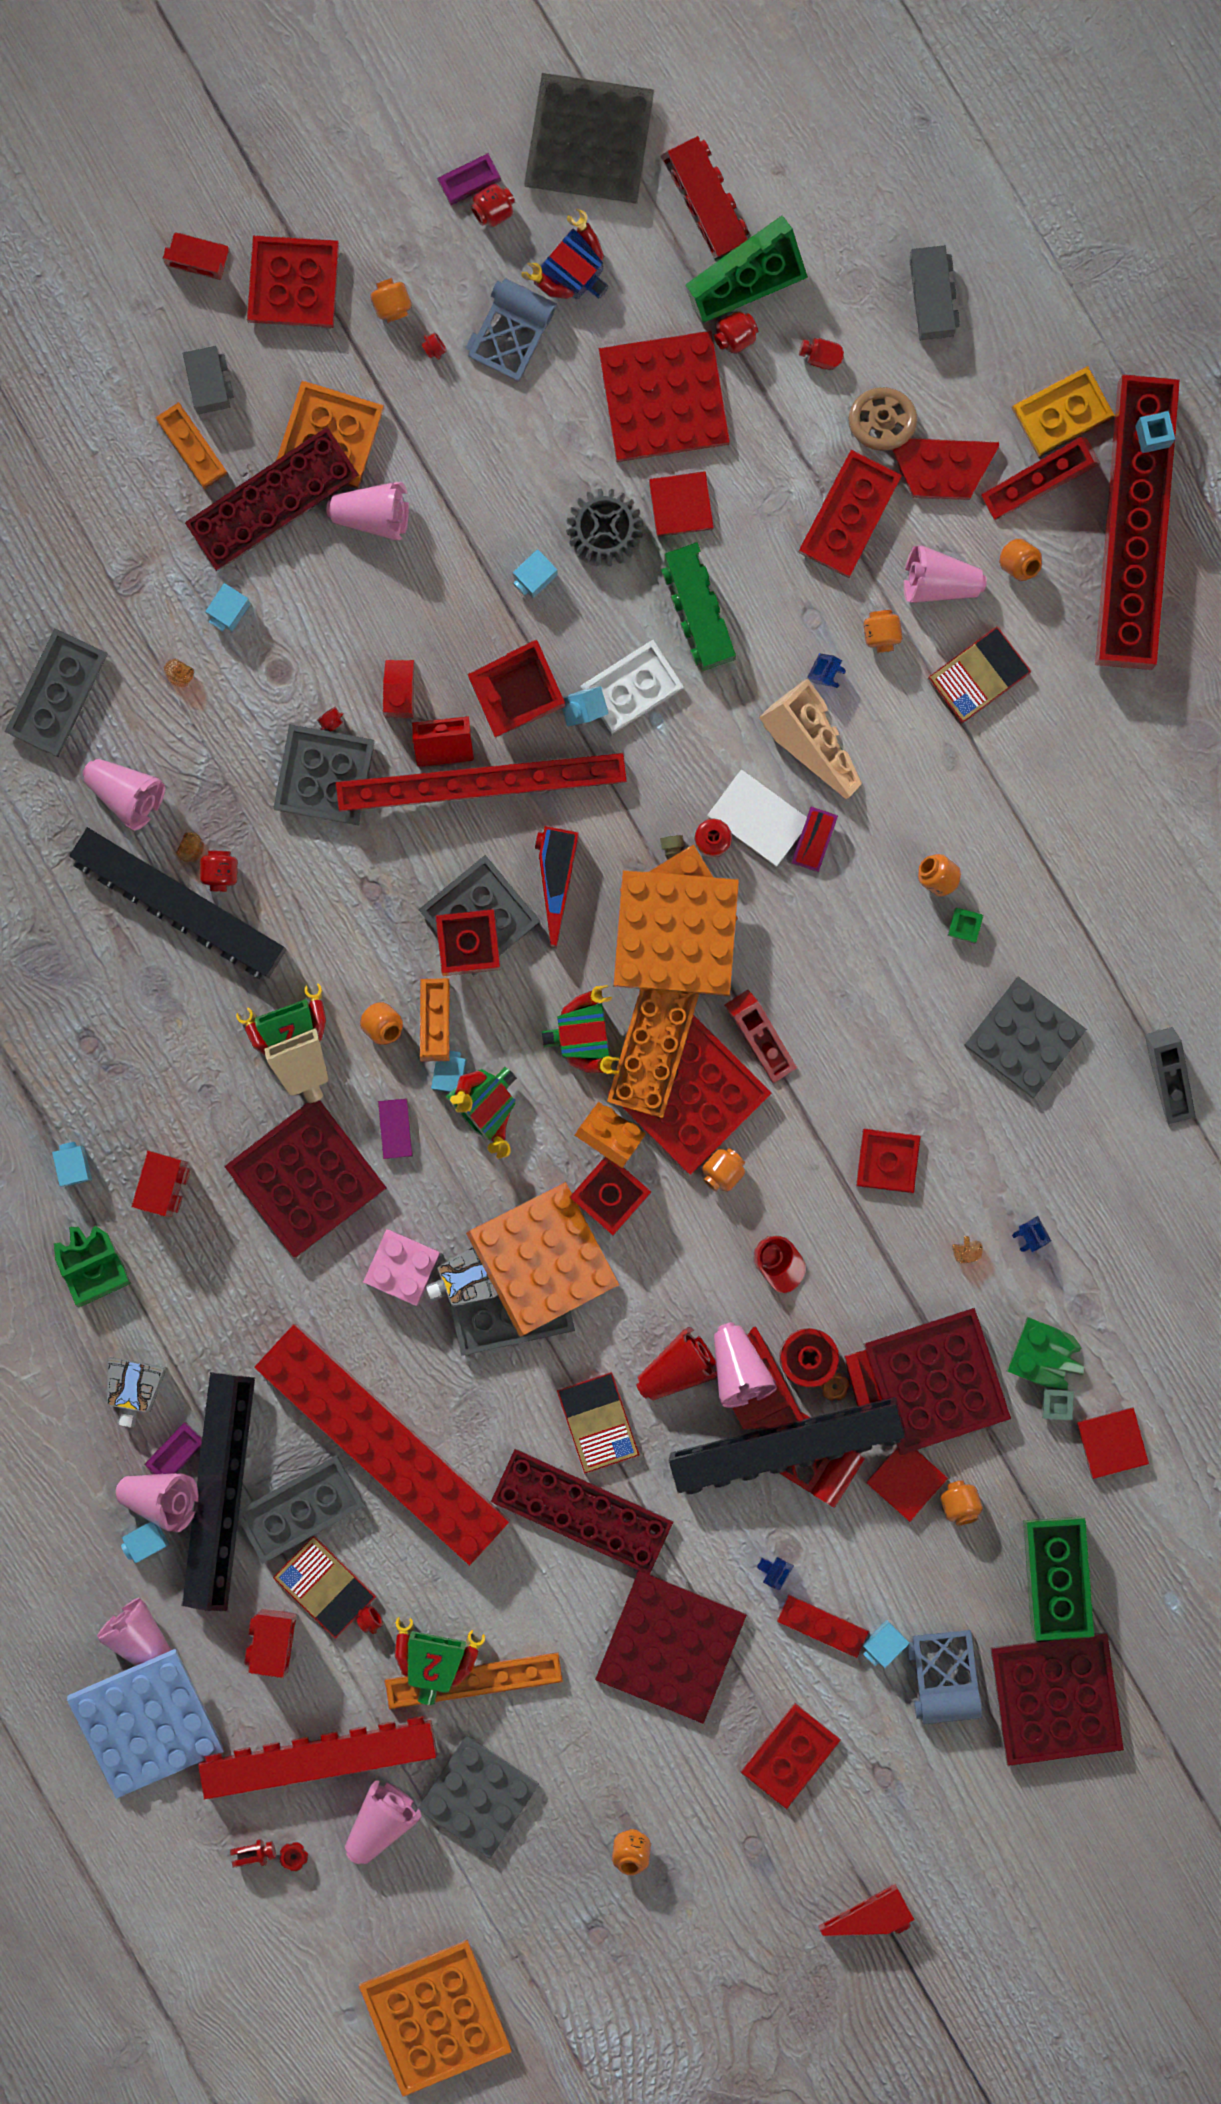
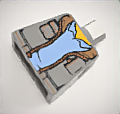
M473 1246L437 1267L441 1280L426 1285L432 1302L448 1296L453 1307L499 1297Z
M115 1357L108 1359L107 1405L120 1408L117 1425L134 1427L137 1411L151 1412L167 1367Z

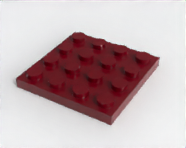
M321 1100L306 1103L224 1166L294 1259L387 1189Z
M975 1308L863 1344L881 1399L897 1397L905 1427V1438H902L901 1442L896 1444L900 1455L1011 1419Z
M638 1570L595 1680L704 1724L747 1613Z
M1107 1632L1095 1633L1094 1637L1043 1640L990 1648L1007 1766L1124 1750Z

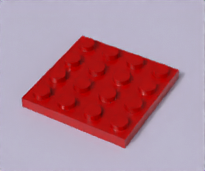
M712 331L599 348L616 462L730 444Z
M693 1015L663 1118L626 1107L622 1108L691 1175L772 1092Z

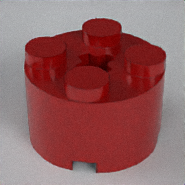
M803 1328L791 1333L784 1340L779 1353V1361L784 1374L792 1382L804 1387H816L828 1382L836 1373L839 1363V1352L836 1343L828 1334L813 1328ZM805 1350L810 1353L815 1351L816 1355L813 1358L816 1362L813 1365L808 1362L803 1364L804 1355L802 1353Z

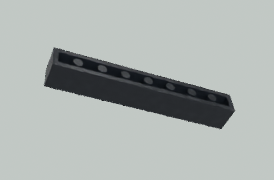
M88 827L69 855L70 858L75 860L73 866L87 875L90 870L98 874L100 877L97 881L111 890L115 885L124 890L123 897L136 905L139 900L149 906L146 911L159 919H162L164 915L173 920L172 927L185 935L188 930L198 935L195 941L208 949H211L213 945L221 949L223 952L220 956L231 963L236 964L238 960L247 965L245 971L259 980L262 975L268 979L270 978L287 950L281 944Z
M210 1372L197 1476L199 1498L198 1502L194 1501L193 1511H195V1515L192 1519L182 1606L204 1611L228 1610L255 1377Z
M897 1397L670 1452L668 1461L677 1492H686L687 1495L702 1491L703 1487L714 1485L715 1488L729 1485L731 1480L742 1478L743 1481L757 1478L760 1473L768 1471L771 1474L781 1473L787 1470L788 1466L796 1464L799 1467H805L814 1464L817 1459L827 1457V1460L838 1459L844 1456L845 1452L855 1450L856 1453H863L871 1450L874 1445L884 1443V1446L895 1445L901 1442L902 1438H905V1427Z

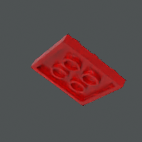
M253 235L247 313L248 323L334 328L339 241Z

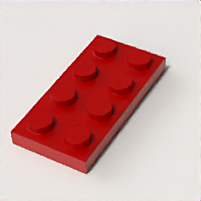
M850 450L798 553L850 578L902 475Z

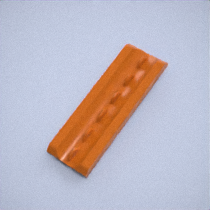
M640 989L620 1055V1061L616 1069L619 1073L614 1076L607 1102L663 1118L699 994Z

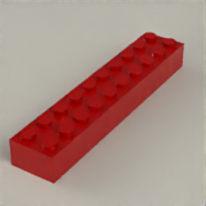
M1122 374L1118 381L1095 665L1153 670L1157 665L1175 440L1168 448L1142 453L1135 425L1140 417L1169 411L1175 436L1180 379Z
M293 1324L255 1365L254 1368L469 1566L510 1522L508 1517L298 1324Z

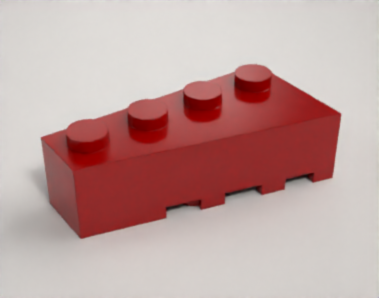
M696 136L668 150L660 157L665 165L668 163L672 165L671 178L676 187H679L680 190H685V204L693 217L698 216L697 227L712 256L716 258L748 240L746 236L749 235V231L744 220H738L734 212L737 206L730 192L726 194L721 185L724 182L721 171L717 166L713 167L710 162L709 156L712 154L705 140L700 141L699 136Z

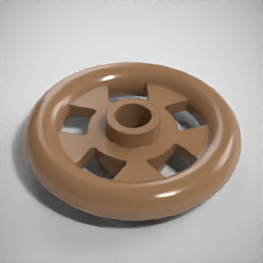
M887 387L873 388L862 393L852 404L849 412V426L854 437L864 446L880 451L892 450L902 446L912 437L917 426V412L912 401L904 393ZM884 399L886 405L874 407L872 401ZM898 404L905 412L900 416H897L896 411L893 409ZM861 412H869V422H860ZM885 415L888 416V418L886 420H881L878 418V416ZM896 424L903 427V430L898 435L891 432ZM871 429L883 433L881 438L878 439L870 436Z

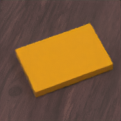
M1088 366L1011 407L1038 458L1115 417Z

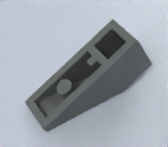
M1173 1027L1145 1034L1149 1060L1167 1124L1195 1118L1192 1093L1180 1037Z

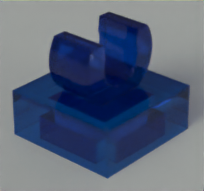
M819 653L807 678L814 684L838 688L840 684L834 681L836 673L845 674L846 670L840 666L842 660L836 656Z
M1039 1216L1020 1225L1019 1230L1012 1235L1013 1238L1023 1236L1027 1243L1020 1248L1021 1252L1029 1249L1031 1252H1034L1052 1241Z
M777 1557L774 1563L762 1558L756 1568L767 1574L763 1583L780 1591L794 1565L780 1557Z

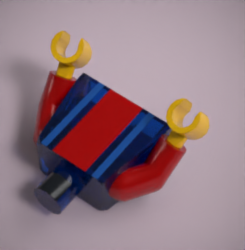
M576 208L580 214L579 220L575 222L573 217L568 215L567 221L569 224L578 227L577 231L572 228L541 266L537 263H527L532 267L533 273L530 275L527 272H522L521 276L525 280H534V284L549 297L570 299L573 297L578 300L588 290L600 299L609 288V285L598 277L604 270L602 262L604 254L597 235L590 224L587 223V214L583 210Z

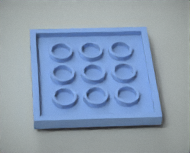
M176 1649L67 1696V1701L116 1799L205 1760V1756L224 1752L223 1745Z

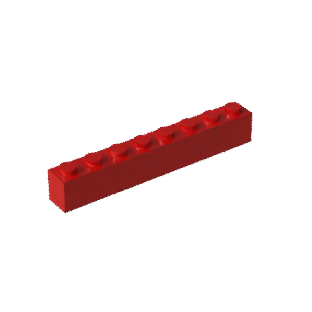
M424 1716L407 1719V1724L396 1726L395 1721L378 1724L379 1729L367 1731L366 1727H357L350 1729V1734L338 1736V1732L321 1734V1739L309 1741V1737H302L291 1740L292 1745L280 1747V1742L262 1745L263 1750L252 1752L251 1747L234 1750V1755L223 1757L222 1752L205 1756V1760L198 1764L204 1800L434 1759L438 1754L432 1720L425 1721Z

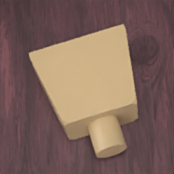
M316 1028L265 1048L268 1064L289 1095L294 1096L303 1092L308 1103L316 1102L323 1097L319 1085L329 1080Z

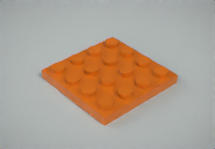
M623 870L613 987L730 996L739 879Z
M566 1182L466 1232L520 1337L619 1286L579 1206L570 1198L572 1193Z
M468 1939L359 1984L361 1994L402 2097L512 2052V2047Z

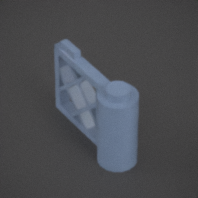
M505 278L502 282H496L491 292V297L494 298L489 313L478 335L472 333L465 348L470 351L468 357L520 382L544 330L554 315L557 303ZM498 313L507 318L510 328L494 334L491 322L495 314ZM512 321L521 325L513 327ZM527 327L536 332L531 343L523 346L519 345L515 331ZM489 328L491 335L485 337ZM512 332L517 348L501 353L496 338ZM493 339L497 355L485 358L476 354L481 343ZM528 348L525 356L523 357L522 350ZM518 352L521 364L515 373L505 367L502 357ZM499 359L501 365L493 362V360Z
M971 1630L912 1636L913 1642L908 1644L909 1660H915L919 1701L914 1702L916 1719H922L923 1725L981 1719V1702ZM965 1637L967 1649L958 1658L946 1647L953 1638ZM938 1639H948L944 1645L937 1641ZM931 1640L941 1649L929 1661L921 1654L919 1641ZM943 1650L957 1661L947 1675L933 1664ZM966 1655L968 1656L969 1666L962 1661ZM922 1660L928 1664L924 1670L922 1668ZM959 1664L969 1671L971 1684L959 1685L950 1678V1675ZM932 1667L944 1679L937 1687L925 1688L924 1675ZM948 1680L953 1686H943V1684Z

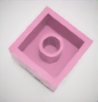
M386 1229L363 1283L418 1306L442 1252L390 1229Z

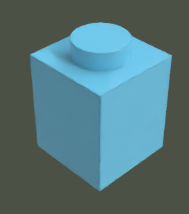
M1169 411L1140 417L1135 425L1142 453L1168 448L1175 440Z
M537 549L513 572V578L515 579L513 585L522 595L525 596L528 593L534 598L558 576V570Z
M224 583L205 612L211 618L209 623L222 632L225 628L233 632L251 605V602L247 597Z
M601 686L577 691L563 697L565 708H562L567 727L591 722L609 714Z
M450 1051L449 1061H436L431 1086L432 1090L450 1093L457 1087L459 1077L465 1074L467 1063L466 1059L461 1058L460 1052Z
M76 1142L59 1145V1151L52 1152L59 1186L66 1187L92 1181L84 1146H77Z
M149 1522L122 1537L124 1543L121 1544V1547L128 1560L133 1558L134 1562L137 1563L170 1545L161 1527Z
M886 1620L864 1642L863 1646L866 1651L863 1655L875 1667L880 1663L885 1668L909 1642Z

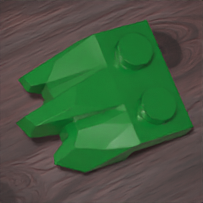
M97 1226L91 1229V1234L87 1238L79 1227H69L71 1241L69 1246H64L61 1242L54 1243L56 1263L78 1308L131 1284L121 1257L108 1233Z
M1027 1317L1006 1372L1049 1389L1068 1390V1383L1064 1380L1065 1374H1084V1366L1071 1358L1072 1353L1080 1352L1082 1347L1073 1335Z

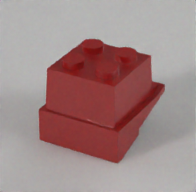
M537 639L467 674L495 738L565 708L564 699Z

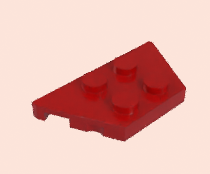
M910 438L905 444L892 449L898 462L900 472L907 482L912 498L970 500L996 454L999 442Z
M753 1327L747 1336L775 1380L777 1389L771 1395L761 1400H757V1397L748 1400L749 1404L732 1407L742 1428L767 1429L804 1420L757 1327Z

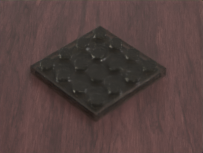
M542 73L524 183L525 187L637 204L655 89Z

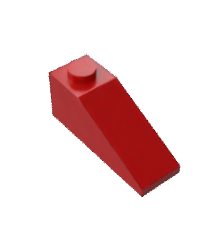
M749 990L744 991L724 1004L735 1025L772 1083L777 1082L797 1069L796 1064L759 1001Z
M894 1884L820 1924L819 1930L822 1936L890 1934L893 1931L895 1934H899L911 1927L910 1922L914 1921V1917L897 1885Z

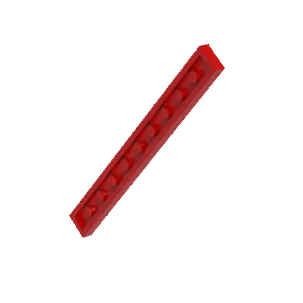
M624 753L341 781L336 782L339 812L620 784L626 783L627 780Z

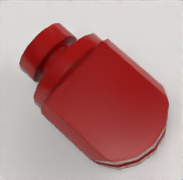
M814 338L811 344H809V340H802L798 355L802 357L808 355L807 363L830 371L834 370L842 362L844 351L838 343L822 338Z
M259 1839L256 1841V1844L231 1849L230 1856L257 1851V1856L232 1861V1867L236 1868L256 1863L266 1866L267 1857L269 1860L276 1859L273 1841L266 1842L265 1846L263 1840Z

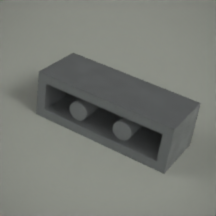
M946 245L911 249L909 260L919 341L953 337L956 328L960 327L958 310H953L952 300L956 299L955 282H950L949 272L953 271L952 255L946 253Z

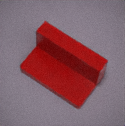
M176 232L173 235L170 248L165 247L163 260L168 267L221 280L229 247Z
M469 716L412 722L413 743L418 767L474 760Z
M863 1350L844 1355L857 1406L881 1401L882 1399L866 1351Z

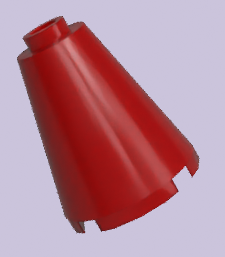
M687 1327L682 1330L638 1376L639 1383L636 1386L645 1399L649 1397L654 1401L717 1378V1371L714 1372L713 1366L716 1365V1360L704 1340L700 1336L694 1338L690 1334L694 1331L693 1328Z

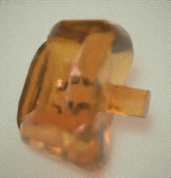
M176 658L169 660L164 665L166 678L175 686L186 687L193 679L194 669Z
M186 832L176 851V855L184 862H195L203 853L204 841L197 833Z
M965 1236L964 1244L952 1245L956 1261L959 1263L977 1261L982 1257L983 1244L980 1241L970 1242V1237Z

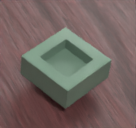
M1043 1389L1042 1419L1072 1420L1074 1391Z

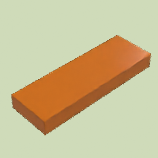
M179 402L155 417L204 490L228 474Z
M420 979V1062L449 1061L450 979Z

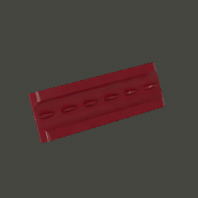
M325 427L184 523L215 570L218 571L355 480L359 474L330 429Z
M514 1449L490 1501L650 1575L674 1522L517 1449Z

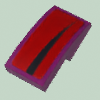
M810 807L791 864L819 873L838 815Z

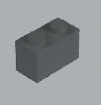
M217 346L183 352L193 406L197 415L231 408L229 399L234 398L231 382H225L223 371L228 370L225 353L219 354Z

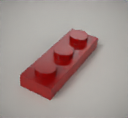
M788 1594L777 1618V1622L855 1658L858 1657L869 1632L858 1625Z

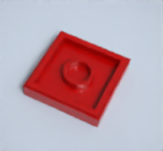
M706 471L649 479L657 537L714 529Z
M863 1129L856 1186L914 1193L921 1136Z
M1134 1407L1076 1422L1092 1479L1149 1464Z
M896 1447L866 1481V1484L910 1522L946 1482L948 1477L917 1450L900 1455Z

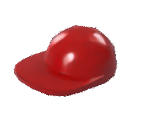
M778 1235L768 1236L761 1240L754 1250L753 1260L755 1266L774 1290L787 1293L798 1287L805 1275L806 1265L801 1254L791 1241Z

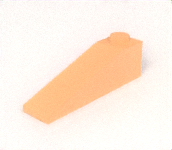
M807 678L773 703L759 719L777 743L847 799L862 783L848 752L841 750L836 736L840 734L836 726L831 727L825 715L828 708L824 700Z

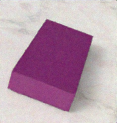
M489 153L438 177L437 180L451 206L484 190L492 184L500 182L501 177Z
M407 1098L378 1101L383 1159L412 1157Z
M184 1422L144 1465L154 1475L177 1473L201 1448L202 1437L187 1422Z

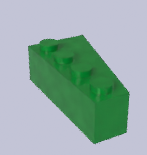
M781 215L685 284L694 311L700 320L705 323L808 278L793 228L784 216Z
M698 542L665 553V568L661 569L665 584L672 585L674 595L670 597L675 611H681L684 622H681L680 625L685 639L691 638L694 648L690 649L694 664L695 666L701 665L702 671H706L734 661L736 653L723 617L720 618L719 616L720 607L713 590L710 591L709 586L711 584L706 565L704 566L699 561L698 557L701 550Z

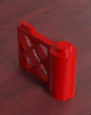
M800 1411L803 1419L811 1418ZM854 1450L845 1452L844 1456L834 1460H827V1457L817 1459L816 1461H823L818 1469L816 1463L812 1464L814 1475L809 1484L798 1479L795 1468L798 1464L787 1467H792L793 1475L786 1470L779 1474L835 1508L865 1458L861 1456L862 1453H856Z

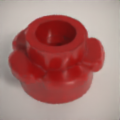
M436 332L429 336L427 334L424 335L425 342L422 343V347L428 357L441 359V355L447 352L441 338Z
M333 707L317 719L321 725L320 730L327 729L331 732L343 723L341 720L343 712H339L336 707Z
M372 1606L367 1607L363 1611L361 1609L358 1611L357 1623L360 1629L365 1633L369 1631L371 1634H376L377 1629L383 1626V1621L378 1611Z
M301 1843L285 1844L280 1850V1864L290 1871L301 1870L302 1865L308 1861V1853L304 1850V1846ZM295 1854L296 1859H292L291 1855Z

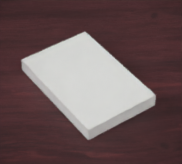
M654 640L649 641L581 685L582 690L601 686L609 714L600 718L611 735L684 689V686Z
M742 769L707 815L710 819L715 818L725 822L735 838L775 867L779 865L801 835L807 818Z

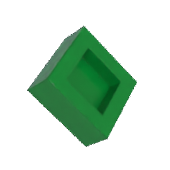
M956 907L947 936L975 944L984 915Z

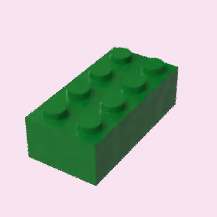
M1082 1516L1023 1520L1031 1637L1035 1641L1094 1637L1086 1519Z

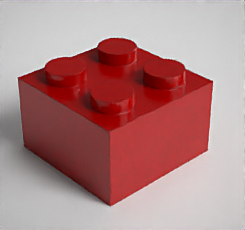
M494 909L436 915L441 972L443 976L501 970Z
M147 1150L131 1207L165 1217H173V1213H178L182 1204L183 1196H179L181 1185H186L190 1176L191 1168H187L188 1162Z
M604 1157L571 1194L570 1198L614 1236L652 1192L627 1169Z
M262 1609L257 1615H254V1618H251L249 1635L253 1636V1643L247 1647L244 1665H249L248 1673L279 1678L285 1677L289 1671L297 1618L296 1613Z

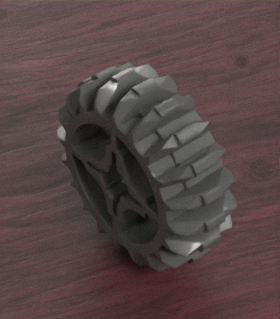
M598 489L597 498H594L593 494L589 491L587 492V503L582 498L577 499L581 509L571 507L570 512L576 517L567 518V524L574 527L568 528L566 533L568 536H575L569 541L571 547L580 544L576 549V555L580 556L586 551L585 562L587 563L594 556L596 557V566L601 565V559H607V566H612L613 557H616L617 562L621 564L623 563L621 553L631 557L633 552L629 546L633 548H639L640 543L634 539L643 537V531L635 529L643 526L642 519H634L640 515V509L630 511L634 501L630 499L624 504L625 494L623 492L616 499L614 498V489L609 490L608 496H603V490ZM607 506L615 508L617 511L614 510L610 514L604 515L594 509ZM586 515L594 525V529L590 532V536L587 539L583 537L581 532V524ZM623 516H625L629 525V531L624 540L615 529ZM599 523H611L610 532L605 533V530L604 533L599 532ZM606 540L616 546L609 549H601L592 545Z

